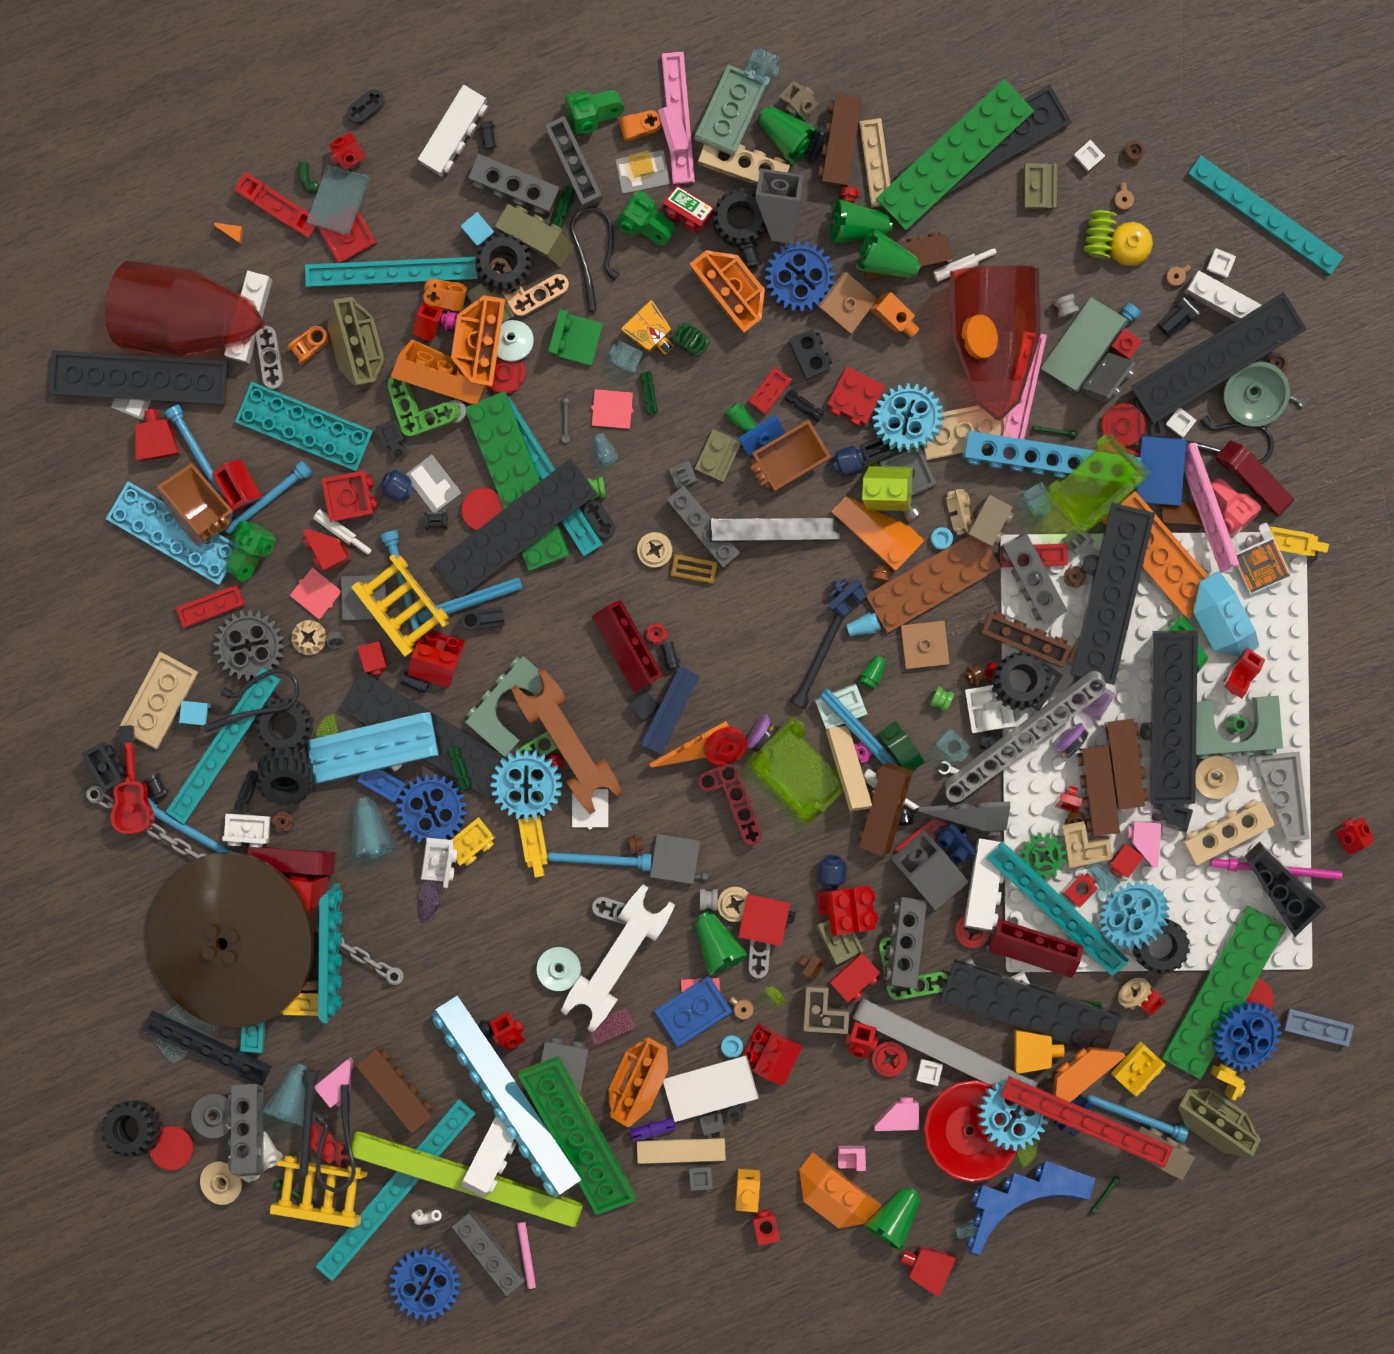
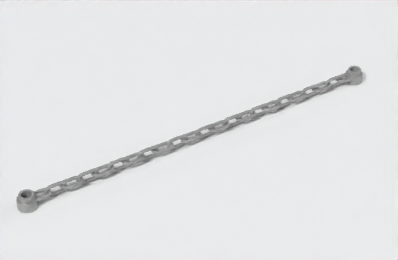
M92 786L86 792V797L90 802L99 803L107 809L113 808L114 799L105 794L101 787ZM94 790L98 792V797L96 799L92 797V792ZM105 797L110 800L108 805L102 802ZM155 823L152 826L161 831L159 836L150 831L152 827L146 831L156 839L161 840L164 838L171 843L174 850L183 855L190 854L196 859L206 855H198L193 852L191 846L179 838H170L166 835L165 830ZM178 842H180L188 848H185L184 851H182L175 845H178ZM317 924L316 931L319 933V925ZM342 938L339 948L343 947L350 951L352 958L360 963L373 965L376 972L385 977L391 985H398L403 981L404 972L402 969L390 967L383 962L376 963L370 959L367 952L359 947L348 946ZM356 950L366 955L363 957L364 960L354 955L357 953ZM382 966L389 969L386 974L379 970L382 969ZM391 973H397L398 980H392Z

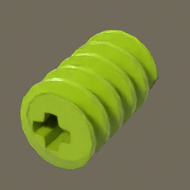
M1096 210L1090 213V217L1093 219L1089 220L1088 225L1092 228L1087 230V234L1090 237L1085 239V242L1089 245L1084 246L1083 249L1089 256L1110 259L1111 256L1106 254L1105 251L1112 250V247L1108 246L1107 242L1113 241V238L1109 237L1108 234L1115 232L1114 229L1110 228V225L1117 224V221L1111 219V216H1117L1116 213L1104 210Z

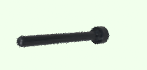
M836 613L800 691L793 694L790 703L800 708L806 709L809 703V696H807L844 619Z
M303 1070L302 1077L304 1084H306L299 1169L301 1177H306L309 1169L315 1085L318 1084L321 1071Z

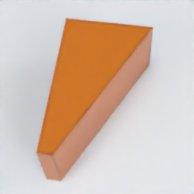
M214 223L216 228L239 244H242L244 230L242 226Z

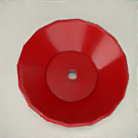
M977 1080L955 1083L942 1091L928 1109L924 1125L926 1148L936 1166L950 1177L970 1183L990 1180L1006 1170L1019 1149V1146H1017L1016 1151L1011 1150L1010 1146L1008 1150H1004L1002 1144L999 1147L994 1146L995 1140H987L990 1134H982L986 1127L978 1125L979 1122L983 1121V1117H978L977 1114L982 1113L983 1109L977 1106L980 1104L984 1105L985 1103L980 1098L981 1096H989L986 1089L994 1090L992 1084ZM1005 1099V1103L1009 1105L1011 1101ZM1011 1110L1010 1114L1012 1115V1118H1015L1016 1115L1013 1113L1014 1111ZM997 1113L994 1118L997 1125L1002 1122L1000 1113ZM1018 1123L1013 1128L1016 1136L1021 1132V1127ZM967 1127H971L972 1132L969 1135L966 1133Z

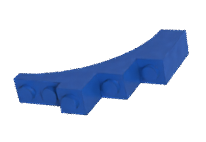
M1045 1161L1036 1167L1034 1177L1037 1178L1036 1181L1014 1173L1010 1175V1178L1006 1177L1003 1190H1006L1005 1193L986 1186H981L978 1190L975 1189L971 1202H974L973 1209L981 1212L976 1214L973 1226L976 1227L974 1235L970 1234L967 1241L968 1254L979 1256L994 1227L1010 1211L1021 1204L1046 1197H1068L1087 1201L1090 1199L1096 1178Z

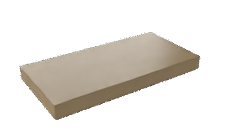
M1004 400L942 412L944 420L941 421L943 428L938 429L940 436L933 435L934 443L927 441V448L923 447L926 460L963 453L965 433L968 431L1002 436L1007 417ZM988 445L982 446V449L990 448Z
M159 652L120 726L133 725L136 739L158 749L181 707V701L185 700L199 672Z

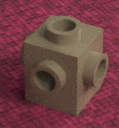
M795 81L779 96L787 106L785 108L787 113L794 117L798 116L803 120L818 105V102L813 97L815 93L809 87H804Z

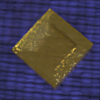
M649 151L628 156L633 178L654 173Z

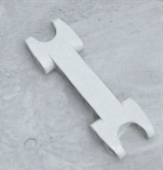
M644 884L632 896L618 918L627 923L596 973L590 981L580 976L562 1007L561 1013L567 1015L577 1004L588 1005L592 1011V1019L587 1030L592 1033L607 1017L618 1000L609 992L645 936L654 942L656 941L675 907L673 903L669 902L659 913L652 914L648 912L643 905V900L648 890V887Z

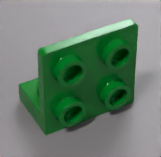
M560 309L548 351L549 354L591 366L603 324L570 315L568 311Z

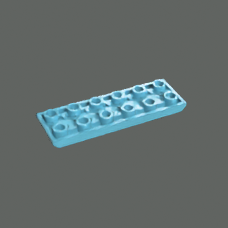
M129 481L126 483L106 519L220 585L227 573L226 564L234 549L232 541L220 534H216L210 541L196 545L180 527L162 500Z
M431 712L336 733L306 742L311 763H313L314 784L439 755Z

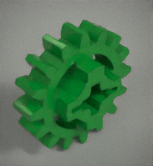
M1037 832V838L1030 835L1029 843L1022 842L1026 847L1025 849H1019V852L1024 854L1020 858L1040 877L1043 875L1044 879L1048 880L1049 874L1054 877L1057 876L1055 872L1057 869L1063 871L1060 864L1067 862V860L1062 858V855L1067 854V851L1061 850L1064 843H1056L1058 840L1057 836L1050 839V833L1046 832L1045 836L1042 837L1041 832ZM1041 841L1047 842L1042 847H1037L1034 845L1035 843ZM1054 847L1057 851V860L1053 859L1052 851ZM1035 850L1043 853L1047 851L1045 855L1051 862L1043 859L1039 861L1040 856ZM1029 852H1031L1033 855V861L1031 864L1028 858ZM1044 865H1049L1051 867L1050 869L1045 871L1039 870Z

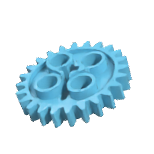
M907 383L906 389L898 385V391L896 392L890 388V396L883 394L885 401H877L880 408H874V413L876 414V416H873V421L876 423L874 429L878 431V438H883L884 445L890 442L891 450L897 446L900 453L903 448H906L907 452L910 453L911 447H914L919 452V445L927 448V441L934 443L933 435L940 436L938 429L943 428V423L941 422L944 420V414H942L943 407L939 405V398L934 399L933 391L927 394V387L920 391L918 384L915 385L914 389H911L909 383ZM915 401L911 408L912 417H909L911 402ZM900 403L906 404L902 409L896 408ZM920 408L927 409L924 413L917 412ZM905 419H908L906 434L902 435L904 433V430L906 429ZM894 423L900 424V426L896 429L890 428V426ZM914 428H921V431L918 433L911 432Z
M526 748L524 754L521 755L518 749L516 750L515 757L508 753V761L504 758L501 759L503 766H495L499 773L492 774V778L497 780L491 782V786L497 788L492 791V795L499 796L495 803H503L501 810L509 809L508 816L516 812V819H519L521 814H524L525 820H528L529 814H532L533 818L537 819L538 812L545 816V808L550 811L552 810L551 802L558 803V799L554 796H561V791L556 789L562 787V782L556 781L561 778V774L554 773L558 769L557 765L550 766L552 758L547 761L544 760L545 753L538 757L536 749L531 755L528 748ZM526 765L529 767L528 783L531 784L528 790V803H525V785H523L525 780L524 766ZM518 769L522 775L519 778H513L510 775V771ZM540 769L544 775L541 778H535L532 775V771ZM514 790L519 791L522 797L517 800L512 799L510 792ZM540 791L544 797L536 800L532 797V792Z
M1136 881L1134 886L1128 882L1125 889L1120 885V892L1112 891L1114 897H1106V900L1109 902L1108 905L1101 906L1105 910V912L1099 913L1103 918L1099 922L1103 927L1101 931L1116 947L1119 945L1123 950L1126 946L1133 950L1134 945L1141 949L1143 942L1149 946V939L1152 938L1156 941L1157 937L1155 934H1163L1160 927L1168 925L1164 921V919L1170 917L1166 912L1170 909L1166 904L1168 900L1153 884L1149 885L1146 881L1142 885L1139 881Z
M1001 1079V1086L993 1083L994 1090L986 1089L989 1096L980 1097L985 1103L984 1105L980 1104L977 1106L983 1109L982 1113L977 1114L978 1117H983V1121L979 1122L978 1125L986 1127L982 1134H990L987 1140H995L994 1146L999 1147L1002 1144L1004 1150H1008L1010 1146L1013 1151L1017 1150V1146L1020 1149H1025V1142L1032 1146V1138L1040 1139L1037 1133L1045 1132L1041 1125L1048 1124V1121L1043 1119L1044 1115L1032 1110L1026 1116L1023 1111L1024 1107L1014 1102L1007 1105L1005 1099L1000 1097L1006 1083L1005 1079ZM1011 1110L1014 1111L1013 1113L1016 1115L1015 1118H1012V1115L1010 1114ZM997 1113H1000L1002 1116V1122L999 1125L994 1120ZM1018 1123L1021 1127V1132L1016 1136L1013 1128Z

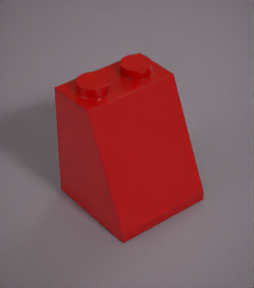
M281 872L291 881L303 898L315 932L319 920V900L325 894L328 875Z

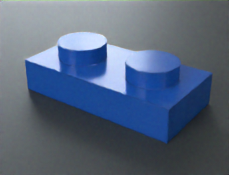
M382 769L362 773L357 779L361 784L396 803L398 796L406 786V783Z

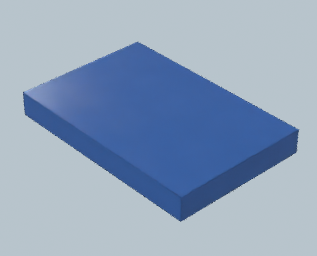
M1142 436L1137 493L1145 503L1181 505L1187 439Z
M707 975L656 1008L654 1012L676 1046L680 1047L732 1013L733 1010L712 978Z

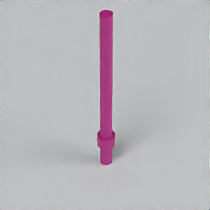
M1211 858L1210 867L1226 868L1227 871L1237 872V870L1253 871L1248 862L1238 861L1236 858H1228V860ZM1287 866L1296 876L1342 880L1341 871Z

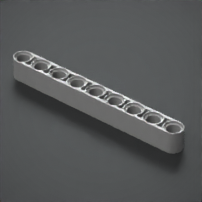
M1097 671L1089 672L948 778L945 783L948 800L959 802L1103 695L1106 690L1103 675ZM1097 680L1101 682L1098 687L1093 688L1089 686L1092 681ZM1075 694L1083 695L1079 701L1073 700L1072 697ZM1058 707L1065 708V711L1061 714L1054 712ZM1044 720L1048 722L1044 727L1037 726L1039 721ZM1022 734L1030 735L1027 740H1021L1019 737ZM1005 747L1013 749L1010 753L1002 752V749ZM988 760L995 762L993 766L988 767L984 765ZM971 773H975L978 775V777L975 779L967 778V776ZM954 786L961 788L958 792L950 791Z
M864 998L861 999L852 1017L865 1025L876 1027L877 1031L985 1083H997L1001 1086L1000 1080H1007L1008 1076L1016 1079H1023L1025 1083L1030 1082L1034 1087L1038 1084L1036 1081L1016 1073L1014 1070Z

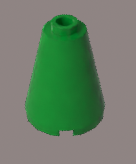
M773 106L764 108L759 114V124L787 162L791 165L797 164L794 160L805 158L816 127Z
M843 199L836 200L833 205L831 217H834V222L830 224L832 242L844 243L865 240L868 233L873 234L872 228L881 231L886 236L892 230V219H889L887 214Z
M872 228L873 234L868 233L861 246L859 256L862 257L861 263H856V269L863 272L903 278L916 276L920 269L918 258L881 231Z
M706 912L697 917L698 921L695 923L706 971L709 976L725 971V968L733 967L747 958L746 951L715 914Z
M911 1187L907 1189L902 1188L864 1226L877 1238L890 1243L889 1246L901 1251L921 1202L918 1198L920 1194Z

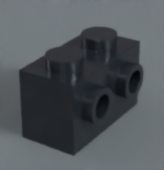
M106 742L99 743L82 753L103 792L114 789L115 785L126 782V769L121 763L118 764L116 761V752L110 744L107 745Z

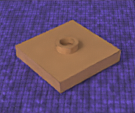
M843 272L818 307L848 333L852 334L877 298L851 275Z
M945 621L901 626L905 669L950 664Z

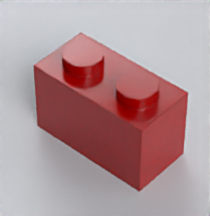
M242 459L224 463L211 473L233 511L247 508L262 498Z
M861 952L829 982L847 1002L851 999L854 1002L863 994L861 990L866 985L871 987L878 981L879 977L877 975L880 974V971Z

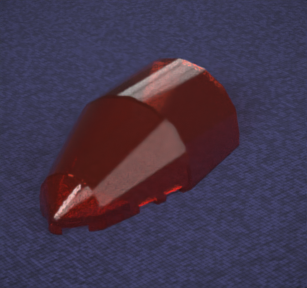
M125 261L115 271L106 296L105 317L107 331L111 341L124 349L184 357L198 352L204 353L208 350L244 345L251 340V337L257 331L265 327V320L262 319L253 300L189 268Z
M997 265L954 269L950 271L952 340L967 376L966 378L975 403L995 420L999 421L1021 402L1041 337L1040 267L1030 265ZM974 315L989 317L997 330V348L988 358L976 359L964 347L966 343L965 338L962 339V328L966 319Z

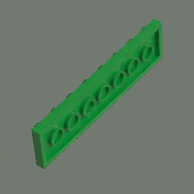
M1004 79L875 200L906 231L1021 125L1034 110Z
M503 391L479 401L478 404H472L465 408L505 509L539 483L541 479L507 393ZM559 524L522 551L529 571L570 555Z
M1249 905L1245 907L1161 1056L1162 1059L1198 1079L1202 1078L1216 1053L1213 1047L1217 1044L1212 1041L1213 1038L1218 1036L1213 1030L1220 1028L1216 1022L1224 1021L1221 1015L1225 1014L1228 1016V1008L1234 1011L1236 1010V1003L1240 1006L1243 1005L1287 927Z
M556 1056L519 1070L518 1076L550 1134L581 1180L578 1184L595 1214L598 1215L636 1201V1194L561 1058Z

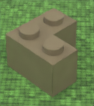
M988 495L975 516L976 519L967 535L988 547H992L993 544L998 545L1003 536V533L1000 532L1002 527L1008 525L1014 515L1011 513L1013 507Z
M805 985L803 1031L848 1034L849 1011L848 1009L827 1008L828 986Z
M1141 1126L1139 1132L1174 1147L1165 1168L1150 1161L1148 1162L1183 1180L1195 1159L1193 1155L1188 1153L1190 1149L1169 1137L1166 1140L1161 1137L1163 1133L1153 1127L1148 1130Z

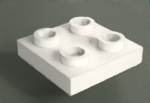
M993 685L965 690L972 733L1016 726L1014 710L1010 709L1011 706L1009 705L1003 706L1001 699L997 701L995 698L997 696L996 692H992Z

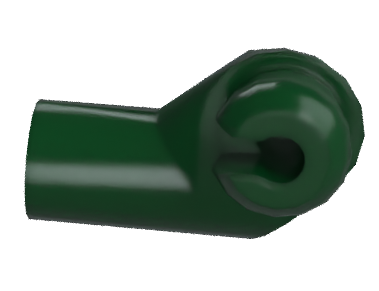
M299 162L298 179L305 192L309 194L318 192V182L316 180L310 181L309 163Z

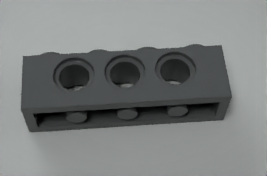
M565 116L546 124V132L582 208H587L603 200L602 194Z
M478 154L468 177L472 187L484 191L485 188L493 191L492 195L504 199V197L513 199V204L523 208L525 205L533 208V212L542 216L545 213L551 215L560 193V187L480 154ZM490 174H498L499 180L496 183H490L488 181ZM511 182H518L520 187L517 191L508 190V185ZM532 190L540 192V196L535 200L528 198V194Z
M682 486L667 499L670 506L722 568L740 555V552L731 542H710L709 520L711 518L685 486Z
M1023 533L1002 544L1004 550L1001 551V554L1006 563L1011 562L1014 568L1011 573L1016 582L1021 581L1024 587L1021 592L1026 601L1031 600L1035 607L1031 611L1036 620L1039 621L1041 619L1045 624L1068 612L1028 534ZM1026 554L1028 562L1023 566L1018 565V556ZM1032 573L1037 574L1038 582L1034 585H1029L1027 577ZM1041 593L1048 594V601L1045 604H1039L1037 601V597Z
M899 897L895 898V901L892 903L891 914H893V922L890 924L888 931L891 939L890 945L886 949L888 964L883 973L886 986L917 989L927 905L925 900ZM905 915H907L910 919V924L908 927H906L903 923V918ZM902 937L907 940V947L905 949L900 944ZM900 959L905 963V968L902 971L898 968V961Z
M258 1084L233 1085L228 1097L229 1104L231 1105V1114L228 1117L229 1126L231 1127V1136L228 1139V1145L231 1149V1158L228 1160L229 1171H231V1175L237 1177L264 1175V1087ZM248 1103L249 1109L243 1114L242 1107ZM248 1125V1133L243 1136L242 1129ZM247 1147L249 1150L248 1155L243 1158L242 1151Z
M472 1209L453 1223L452 1228L506 1296L524 1283L525 1276Z

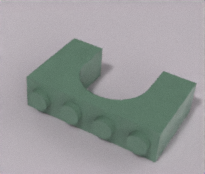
M524 656L521 659L517 657L510 664L511 671L507 675L503 673L495 682L497 687L492 692L488 690L480 700L483 703L478 708L474 706L466 715L468 720L465 723L504 757H507L508 753L521 740L499 720L497 714L499 699L515 685L518 688L529 690L534 695H537L542 688L540 675L537 672L539 669Z
M1279 696L1253 697V730L1247 738L1235 743L1223 739L1217 732L1214 722L1213 701H1197L1196 755L1198 759L1209 758L1211 754L1219 753V756L1231 757L1233 752H1241L1242 756L1255 755V750H1263V754L1277 753V749L1283 748Z

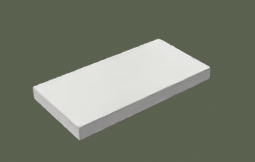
M747 1056L668 1077L663 1081L675 1122L759 1098Z

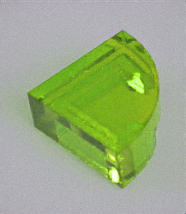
M335 713L326 716L320 722L316 732L317 738L339 733Z
M772 984L765 989V992L779 1005L786 1000Z
M1036 1139L1032 1140V1146L1025 1142V1149H1018L1017 1154L1022 1168L1029 1165L1037 1154L1038 1146Z

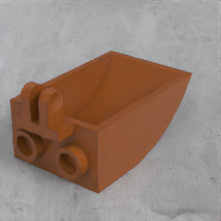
M807 420L753 452V459L750 460L752 466L750 468L761 486L765 485L767 490L772 489L773 492H776L830 459L831 456L810 420Z
M192 463L157 486L170 513L196 545L210 541L216 534L226 530L231 525L233 510Z

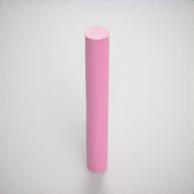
M518 1222L517 1228L527 1289H532L536 1287L526 1222Z

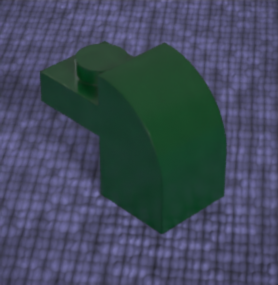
M896 721L878 733L900 766L914 771L925 763L913 742Z

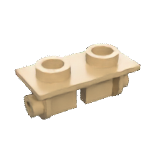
M957 489L956 493L955 491L947 492L946 502L949 512L957 511L958 515L951 516L954 532L956 531L957 535L969 532L975 520L973 514H970L968 506L970 505L969 495L964 489Z

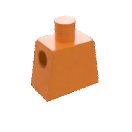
M892 292L882 293L869 310L895 333L903 331L911 338L919 330V327L911 321L915 315ZM897 314L900 315L899 322L896 319Z

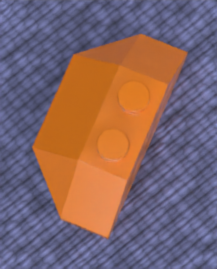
M706 250L689 264L702 285L743 333L761 320L765 289L738 255Z
M483 295L457 314L451 360L470 383L491 387L493 385L505 299Z
M647 1037L644 1041L626 1050L608 1089L611 1118L626 1127H630L651 1109L669 1070L666 1046Z
M1091 1047L1085 1050V1048H1082L1074 1055L1075 1059L1069 1064L1065 1062L1057 1069L1058 1073L1054 1078L1053 1095L1071 1102L1126 1056L1120 1050Z
M813 1151L799 1168L803 1201L837 1228L865 1224L882 1206L881 1203Z

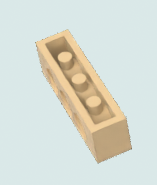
M704 144L698 160L699 166L756 186L758 184L760 167L768 166L771 170L788 172L790 165L786 164L787 161L781 158L774 157V160L767 158L765 153L758 150L750 152L745 150V146L741 144L735 156L730 155V158L726 161L718 158V154L722 151ZM746 158L751 162V165L748 168H742L738 162Z
M1255 799L1243 805L1244 809L1238 812L1235 809L1224 815L1225 819L1219 822L1213 820L1205 824L1206 829L1200 832L1194 830L1186 834V839L1181 842L1193 865L1197 866L1274 826L1275 823L1264 802H1256ZM1245 815L1251 817V824L1248 827L1242 825V818ZM1226 825L1232 828V833L1229 837H1224L1222 834V829ZM1210 835L1213 842L1210 847L1206 848L1202 841L1205 836Z

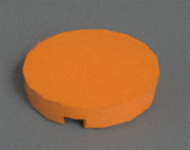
M974 315L966 319L962 328V339L965 338L966 344H964L966 351L976 359L988 358L995 352L998 343V335L994 323L985 315Z

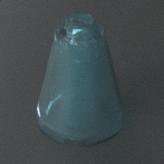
M369 797L358 799L357 803L353 805V859L363 860L362 856L364 855L369 856V859L392 853V850H396V845L376 802L370 800Z
M296 1063L295 1067L290 1066L264 1106L262 1113L303 1127L306 1084H304L302 1077L303 1070H308L309 1067Z

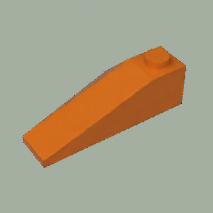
M848 496L831 511L893 572L924 542V539L909 525L877 510H867L864 504Z
M727 721L651 762V768L705 758L704 744L707 738L718 729L729 727Z

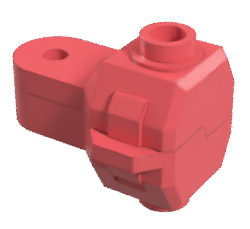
M1215 479L1211 482L1227 531L1230 535H1236L1254 520L1261 511V506L1247 493H1237L1222 479Z

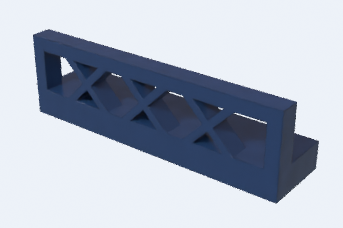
M681 666L679 667L644 737L642 746L659 754L662 753L700 677L699 675Z

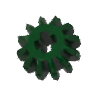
M681 322L672 336L673 342L696 357H700L710 343L709 337L686 322Z

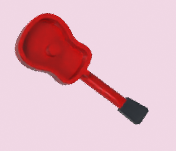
M133 725L119 726L122 743L125 745L127 778L126 782L119 783L114 787L115 803L111 812V823L114 829L120 833L137 834L149 830L154 823L155 817L153 808L148 801L147 785L143 782H136L133 745L135 743V731Z

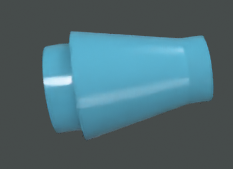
M870 612L847 624L850 636L873 634L881 629L876 613L870 614Z

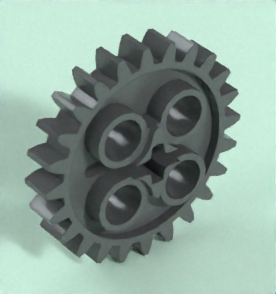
M249 610L248 616H246L244 611H240L239 618L237 615L232 614L233 621L225 619L224 621L227 626H219L222 634H215V636L220 639V642H215L213 645L218 646L220 650L215 651L214 654L221 655L217 662H225L222 669L227 670L230 668V676L237 672V679L241 680L245 675L246 681H250L251 676L253 675L255 678L262 667L271 670L274 669L273 664H281L277 657H284V654L279 651L286 648L285 645L280 644V641L284 640L285 637L278 636L282 629L274 628L277 623L276 621L268 622L270 619L269 615L262 619V612L258 611L256 616H254L253 610ZM260 626L263 629V635L257 639L253 636V630L255 627ZM236 631H239L242 635L239 643H234L231 639L232 634ZM248 640L253 643L263 640L269 641L267 644L251 647V651L246 648L231 651L232 647L247 645ZM260 648H266L268 651V656L264 660L258 657V650ZM241 652L247 657L246 662L242 665L236 661L237 655Z

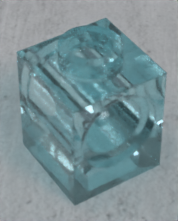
M755 47L749 58L744 76L768 86L771 78L776 79L780 67L777 64L780 57Z
M619 341L617 345L613 344L608 356L611 357L610 363L634 374L643 357V352Z
M1043 482L1021 494L1034 517L1038 514L1043 517L1052 512L1051 506L1055 505V502Z
M951 728L934 744L954 763L957 760L959 762L963 761L969 754L967 750L970 746ZM951 741L959 743L958 752L951 753L948 750V744Z

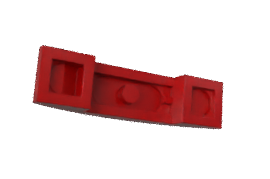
M246 171L234 188V191L307 238L310 237L320 221L319 218L302 207L300 208Z

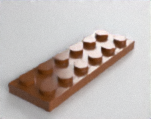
M967 536L867 594V600L885 631L889 633L998 570L1001 566L990 547Z

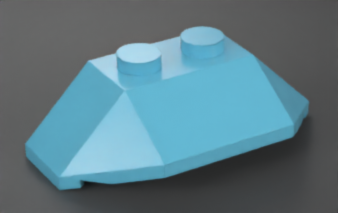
M1217 571L1199 581L1193 614L1212 650L1240 657L1246 648L1251 650L1258 648L1259 642L1256 630L1237 594L1221 572Z

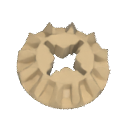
M652 532L641 538L638 543L637 553L645 565L656 568L665 565L672 555V545L665 535ZM650 541L655 546L663 544L659 550L661 558H658L655 554L646 555L651 550Z
M304 620L297 624L292 631V644L298 652L304 655H314L320 652L326 644L327 636L325 629L316 621ZM302 631L308 634L316 631L312 636L316 644L314 645L308 641L302 645L305 639Z
M729 887L724 890L718 899L720 914L728 921H742L745 901L749 893L740 887ZM731 895H733L736 901L744 900L739 904L738 910L740 913H737L734 907L726 908L732 903Z
M1143 978L1129 980L1121 987L1118 993L1119 1003L1125 1009L1131 1008L1133 1010L1136 1006L1141 1007L1142 1002L1148 1001L1147 996L1152 994L1150 990L1151 985ZM1134 990L1137 992L1136 997H1134Z

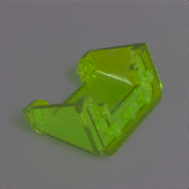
M1106 435L1102 436L1095 443L1098 446L1095 449L1096 451L1066 479L1061 482L1058 480L1053 482L1048 487L1049 492L1045 495L1080 535L1090 531L1109 513L1112 502L1121 503L1152 473L1112 435L1108 437Z
M793 716L749 759V765L800 819L810 823L822 814L844 790L837 767L833 769L803 738L806 735L805 725Z

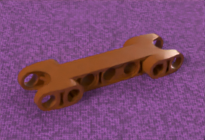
M542 668L537 671L542 682V688L537 695H525L517 685L513 686L511 691L518 707L531 725L539 719L575 775L566 783L577 800L591 815L596 811L592 802V794L597 788H609L616 797L622 795V791L615 775L604 758L593 763L559 706L567 702L565 695L553 678Z

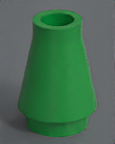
M736 402L725 413L728 417L727 420L746 433L757 426L743 404L740 405Z
M875 655L873 660L860 674L859 682L870 689H875L880 684L887 661Z
M1231 714L1225 721V728L1232 735H1240L1246 730L1247 721L1241 714ZM1237 721H1241L1240 728L1236 726Z

